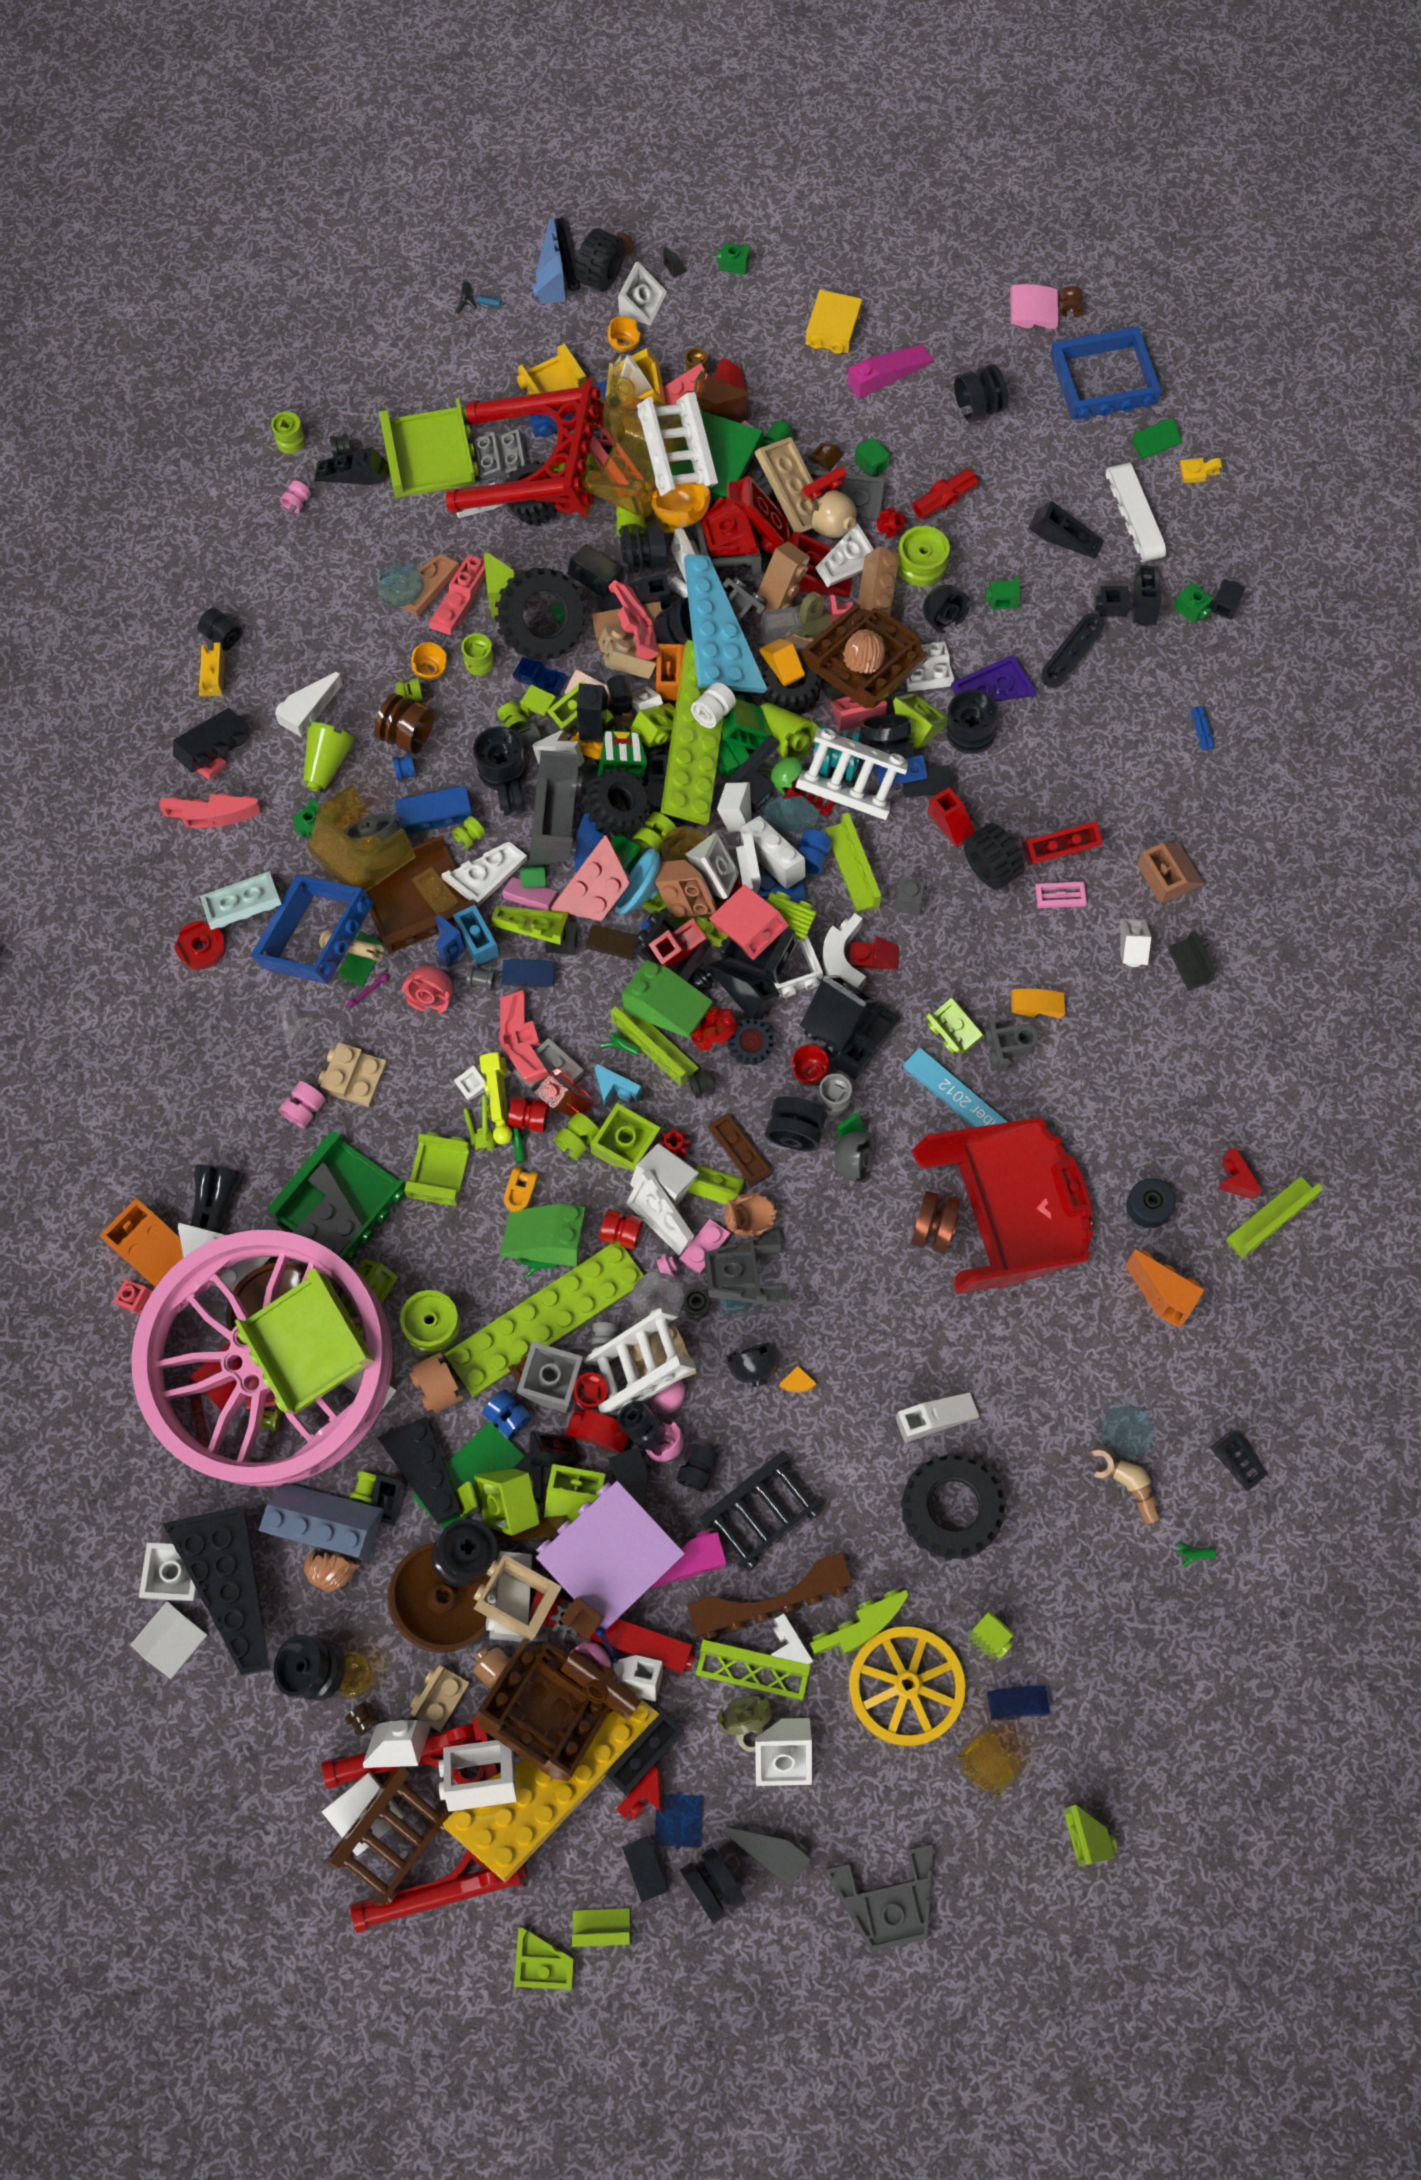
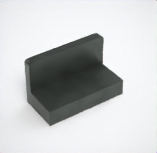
M1196 931L1190 932L1187 940L1168 947V951L1188 991L1211 983L1216 971Z

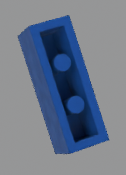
M452 786L447 790L429 791L424 795L406 796L394 801L402 836L464 823L469 816H472L466 786Z

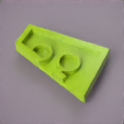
M497 905L492 915V926L561 945L569 921V913Z

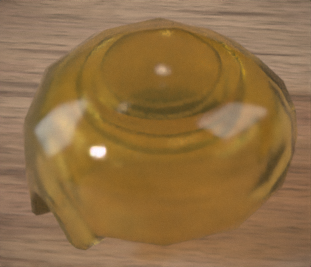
M346 1652L344 1654L346 1662L345 1676L337 1692L347 1698L360 1697L372 1686L374 1670L370 1661L364 1655L358 1652ZM356 1675H359V1676H360V1677H358V1678H356V1679L350 1681V1679H351L353 1676H356Z

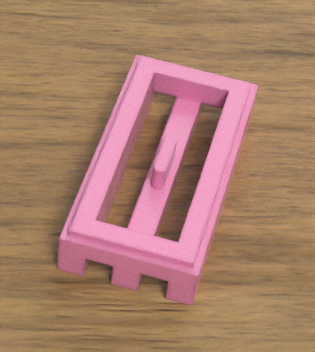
M1084 882L1035 884L1037 908L1080 907L1087 904ZM1063 889H1079V890H1080V892H1072V893L1057 892V893H1049V894H1042V891H1041V890H1063ZM1060 898H1080V899H1068V900H1045V901L1042 900V899H1060Z

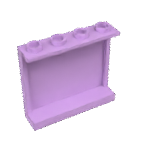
M618 1481L613 1485L609 1482L597 1492L600 1497L593 1504L590 1501L586 1502L577 1511L580 1516L573 1523L567 1520L557 1530L560 1535L552 1542L547 1539L536 1550L539 1553L536 1556V1560L547 1569L574 1600L579 1596L605 1616L598 1626L602 1632L611 1626L685 1554Z

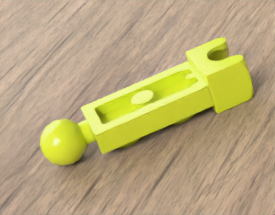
M493 1052L480 1056L481 1072L487 1077L484 1087L490 1100V1105L487 1106L488 1115L496 1123L493 1138L496 1143L505 1145L511 1141L513 1136L512 1130L507 1126L509 1114L504 1076L508 1075L505 1057L500 1058L499 1052Z

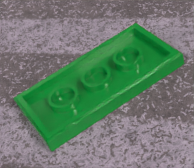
M489 1421L445 1466L454 1491L466 1482L470 1481L472 1483L480 1507L474 1475L510 1470L524 1455ZM415 1493L412 1496L413 1499L431 1516L427 1508L424 1506L420 1498ZM459 1515L439 1525L445 1529L453 1521L468 1518L470 1515L465 1517Z

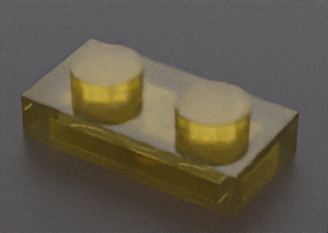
M432 866L411 879L412 884L435 914L459 905L458 900Z

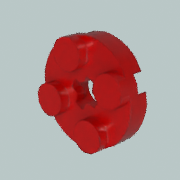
M194 921L185 925L178 933L177 943L175 941V951L180 961L193 970L210 968L217 964L225 955L226 942L219 928L211 930L209 924L204 923V921ZM200 940L202 943L207 942L203 949H195L197 947L196 942Z
M712 1007L691 1035V1039L700 1050L712 1049L710 1044L717 1041L721 1045L737 1030L738 1024L736 1020L738 1021V1018L731 1009L717 1010L716 1007Z

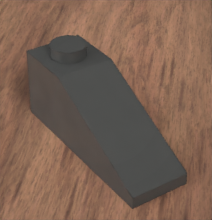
M726 1827L722 1832L788 1888L791 1887L811 1860L807 1856L809 1850L798 1841L792 1844L788 1840Z

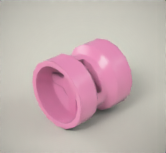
M294 480L288 487L289 491L280 498V502L286 509H289L291 505H296L297 509L294 512L299 513L303 508V502L308 501L311 491L303 483Z

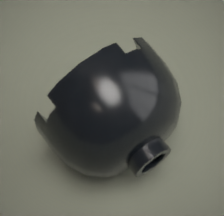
M948 584L939 585L931 590L924 600V618L934 630L945 633L946 631L943 628L953 622L957 626L964 621L969 612L967 600L970 601L966 593L956 586ZM940 617H942L946 621L951 622L946 625L939 622L938 620L940 619Z
M770 1342L747 1347L748 1349L741 1351L739 1355H736L734 1351L725 1356L729 1370L734 1378L742 1383H752L753 1387L767 1384V1378L775 1374L780 1361L776 1342L772 1344Z

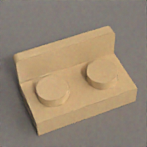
M439 1664L437 1669L432 1668L425 1679L427 1686L422 1694L418 1692L410 1704L412 1708L410 1714L420 1721L430 1722L432 1728L441 1732L470 1683Z

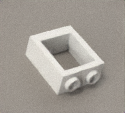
M808 935L805 942L797 941L800 943L812 973L779 984V981L777 983L769 981L780 993V996L784 998L793 996L797 990L803 988L807 990L814 989L820 985L823 979V971Z
M498 1740L443 1748V1760H439V1773L441 1778L444 1777V1782L439 1783V1794L441 1800H446L448 1812L517 1802L514 1751ZM501 1762V1779L453 1785V1769Z

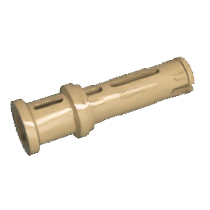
M325 930L321 934L319 944L322 950L332 935L333 930ZM353 939L346 954H355L379 961L383 955L376 953V951L384 952V948L378 944Z

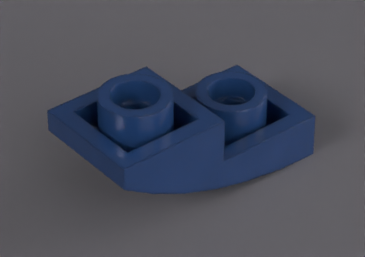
M530 959L503 960L501 984L505 986L553 987L555 985L556 962Z

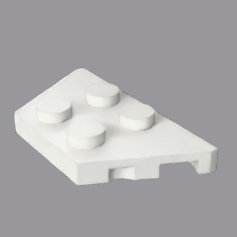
M182 1223L178 1224L184 1257L204 1244L226 1236ZM257 1257L239 1261L220 1277L233 1291L246 1275L263 1266L270 1257Z

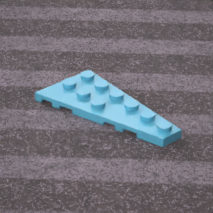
M687 554L684 558L698 688L708 689L713 683L718 682L727 686L731 691L764 693L767 690L766 684L710 557Z

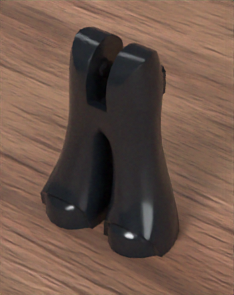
M195 1165V1202L190 1226L204 1229L205 1221L208 1220L206 1230L220 1233L231 1197L241 1184L244 1174L229 1168L218 1167L217 1170L209 1165ZM215 1181H216L215 1188H214L213 1199H212V1203H211V1206H210L211 1193H212V1190H213L214 1183H215Z

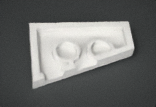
M858 523L815 567L827 587L862 573L865 555L874 550Z

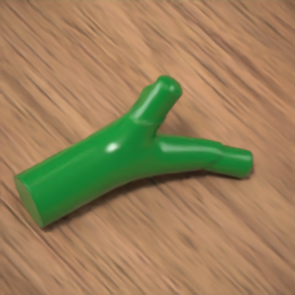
M617 1031L615 1034L613 1032L610 1033V1037L614 1041L600 1043V1048H619L635 1057L640 1050V1047L625 1040L620 1031Z
M514 1128L511 1141L514 1147L515 1162L523 1163L526 1162L524 1144L529 1137V1133L526 1132L520 1137L518 1128Z
M528 1259L517 1260L519 1264L531 1266L526 1273L527 1277H530L539 1269L557 1268V1264Z
M1182 1542L1177 1544L1182 1549L1178 1550V1554L1188 1557L1182 1563V1566L1185 1568L1191 1562L1198 1559L1216 1558L1215 1548H1194Z

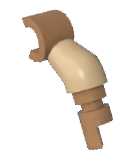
M1096 1445L1089 1453L1093 1457L1103 1456L1108 1463V1466L1105 1468L1098 1467L1094 1477L1104 1478L1113 1474V1479L1126 1486L1127 1490L1132 1492L1134 1498H1138L1136 1504L1145 1524L1160 1520L1155 1510V1506L1158 1505L1154 1495H1150L1152 1491L1149 1485L1151 1480L1147 1472L1139 1465L1123 1460L1116 1462V1454L1106 1445Z

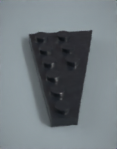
M238 1506L162 1523L205 1607H207L216 1628L219 1630L240 1674L246 1676L271 1670L245 1507Z

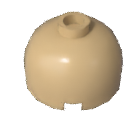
M837 490L827 492L818 502L822 504L819 510H814L812 517L813 529L827 538H841L851 531L856 524V506L842 492Z

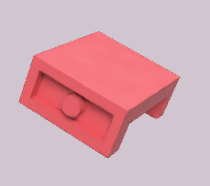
M745 884L709 918L720 933H725L742 947L747 956L752 960L789 926L778 910Z

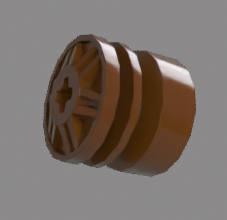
M392 693L387 697L379 710L375 722L374 735L378 740L386 741L390 745L397 744L399 749L411 754H417L422 749L423 744L413 740L416 737L423 743L426 742L433 727L434 710L418 702L412 704L411 699L403 698L402 695Z

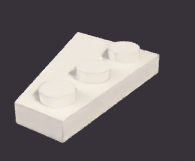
M507 842L484 853L483 857L461 864L460 868L452 872L448 870L442 873V879L468 900L473 899L475 905L479 907L527 861V855L512 843Z
M648 1168L642 1172L626 1204L639 1217L644 1218V1222L680 1256L690 1245L694 1235L650 1169Z

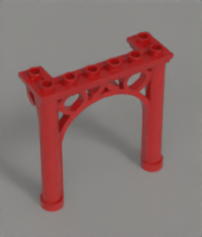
M588 378L582 387L485 402L476 400L467 403L466 414L472 425L528 415H545L557 423L558 439L546 463L535 473L524 479L514 482L448 490L446 493V505L451 513L462 512L464 509L535 500L555 502V508L562 513L569 514L577 510L583 517L588 516L589 508L592 505V496L586 490L583 479L584 474L587 472L588 455L591 452L590 443L592 436H594V423L596 422L601 427H605L607 417L610 415L609 405L604 401L600 388L596 386L592 378ZM569 413H574L571 420L564 421ZM565 463V468L561 472H552L558 465Z
M475 1717L471 1718L472 1723L428 1735L419 1765H431L439 1768V1760L433 1757L443 1755L444 1747L492 1741L491 1738L494 1737L481 1729ZM367 1752L335 1761L332 1758L321 1762L323 1778L327 1789L358 1781L369 1771L376 1776L393 1771L397 1767L364 1768L363 1761ZM501 1762L479 1765V1772L472 1779L464 1778L458 1773V1769H453V1779L458 1785L480 1782L486 1772L488 1780L499 1774L498 1766L501 1765ZM467 1849L461 1862L450 1874L435 1882L399 1891L388 1905L385 1903L383 1906H375L372 1903L374 1899L351 1904L350 1910L356 1933L369 1930L370 1926L514 1886L518 1888L525 1887L523 1880L528 1879L526 1865L524 1863L505 1883ZM471 1859L479 1866L485 1868V1870L460 1876L469 1865Z

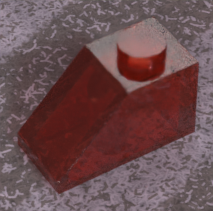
M558 1068L551 1072L534 1092L551 1108L570 1117H573L576 1112L584 1115L595 1102L591 1096Z

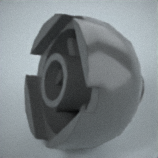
M852 1131L841 1137L838 1144L833 1146L831 1159L835 1160V1167L844 1178L860 1183H865L868 1180L870 1173H865V1170L869 1165L870 1158L874 1160L876 1152L875 1137H871V1132Z

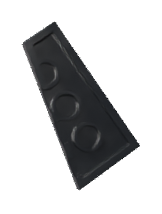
M427 1417L377 1437L437 1524L463 1514Z

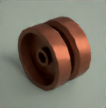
M926 1191L911 1245L924 1248L927 1245L929 1235L933 1234L935 1236L932 1250L946 1255L950 1239L953 1240L959 1217L957 1214L961 1200L948 1197L944 1201L942 1211H938L939 1194Z

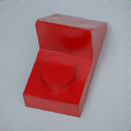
M875 936V943L850 942L849 964L853 968L898 970L899 946L879 936Z
M1234 1147L1228 1150L1222 1158V1166L1228 1175L1232 1174L1233 1177L1223 1181L1218 1190L1252 1200L1257 1198L1262 1189L1237 1148Z
M654 1766L616 1809L628 1822L642 1815L646 1809L645 1804L647 1801L655 1806L663 1815L665 1814L663 1775Z

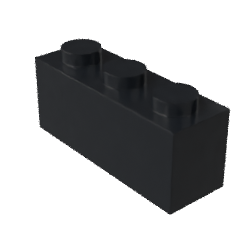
M227 708L173 740V757L191 773L200 768H205L216 758L223 757L230 750L246 742L248 724L230 708Z
M663 1711L606 1774V1777L627 1797L651 1768L655 1767L684 1735V1730Z

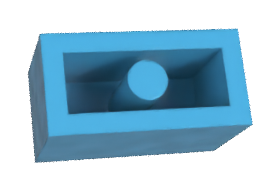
M476 905L453 915L455 926L460 932L461 938L477 967L499 957L497 944Z

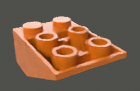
M657 644L659 655L657 656L656 692L660 694L662 700H677L684 645Z
M137 1198L99 1235L114 1252L155 1288L169 1270L184 1258L180 1237Z
M1135 1249L1125 1267L1155 1313L1180 1329L1190 1316L1204 1289L1200 1288L1199 1283L1191 1278L1185 1279L1178 1275L1173 1267L1158 1263L1148 1252Z

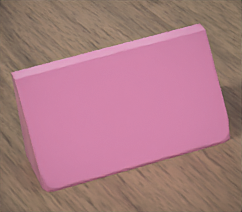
M512 877L502 893L503 898L537 910L550 911L558 891L545 887L522 888L521 879Z

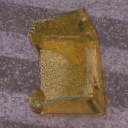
M619 413L610 429L615 444L601 473L598 470H591L586 475L585 487L589 493L635 515L647 517L653 509L651 505L652 495L658 488L655 484V474L642 423L638 415ZM657 418L660 430L672 429L669 419ZM675 438L663 439L666 453L677 451ZM669 462L670 470L672 469L674 462Z

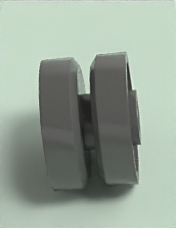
M390 813L374 814L360 819L346 829L344 837L348 847L353 850L352 857L358 868L368 870L379 868L397 860L404 854L406 845L402 835L397 833L399 829L394 815Z

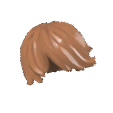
M868 629L858 630L852 634L843 652L845 656L843 661L846 663L847 668L861 674H872L881 669L885 654L883 638L878 633Z
M749 1192L728 1201L724 1215L725 1224L735 1235L744 1237L757 1236L773 1227L777 1210H774L772 1200L769 1201L766 1196H761L758 1192Z
M314 1548L305 1559L304 1571L312 1585L323 1591L332 1592L343 1587L352 1578L356 1568H359L360 1563L354 1558L330 1554L329 1552L321 1553L317 1548Z

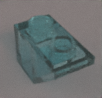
M800 795L767 802L762 818L770 826L800 834L804 833L807 829H814L820 810Z

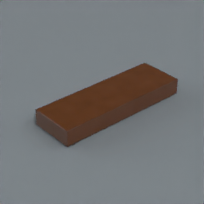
M729 1113L708 1126L709 1131L750 1187H753L772 1174L770 1167Z

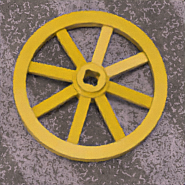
M895 1627L875 1635L861 1648L851 1668L849 1693L857 1717L873 1735L894 1745L918 1746L937 1739L956 1721L965 1698V1678L956 1654L940 1637L916 1627ZM896 1638L918 1639L908 1670H905L890 1640ZM928 1643L936 1648L947 1662L918 1675L916 1672L925 1645ZM883 1644L898 1675L896 1676L863 1664L869 1654L879 1645ZM952 1670L955 1683L954 1699L924 1687L922 1683ZM860 1673L891 1683L893 1687L862 1702L859 1691ZM910 1680L913 1688L908 1691L905 1690L902 1684L903 1681ZM918 1694L951 1707L944 1720L933 1729ZM897 1695L899 1699L889 1728L886 1730L878 1725L866 1710ZM907 1700L911 1701L924 1731L922 1734H896Z

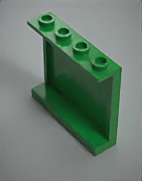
M700 410L718 484L709 489V503L714 505L719 498L725 499L728 496L727 483L729 481H738L743 478L755 454L754 452L765 444L763 430ZM679 414L674 415L668 429L683 427ZM685 437L663 439L666 453L689 450ZM691 460L669 462L672 476L694 473ZM650 462L646 471L649 483L656 487L655 474L652 462Z
M332 1130L269 1205L267 1210L272 1217L291 1231H294L326 1197L307 1180L324 1163L362 1225L361 1229L339 1254L342 1260L350 1264L358 1254L357 1249L362 1243L366 1244L371 1240L374 1235L373 1229L377 1224H382L387 1220L390 1215L389 1209L393 1204H399L404 1199L406 1185L402 1179L398 1181L342 1141L341 1136Z

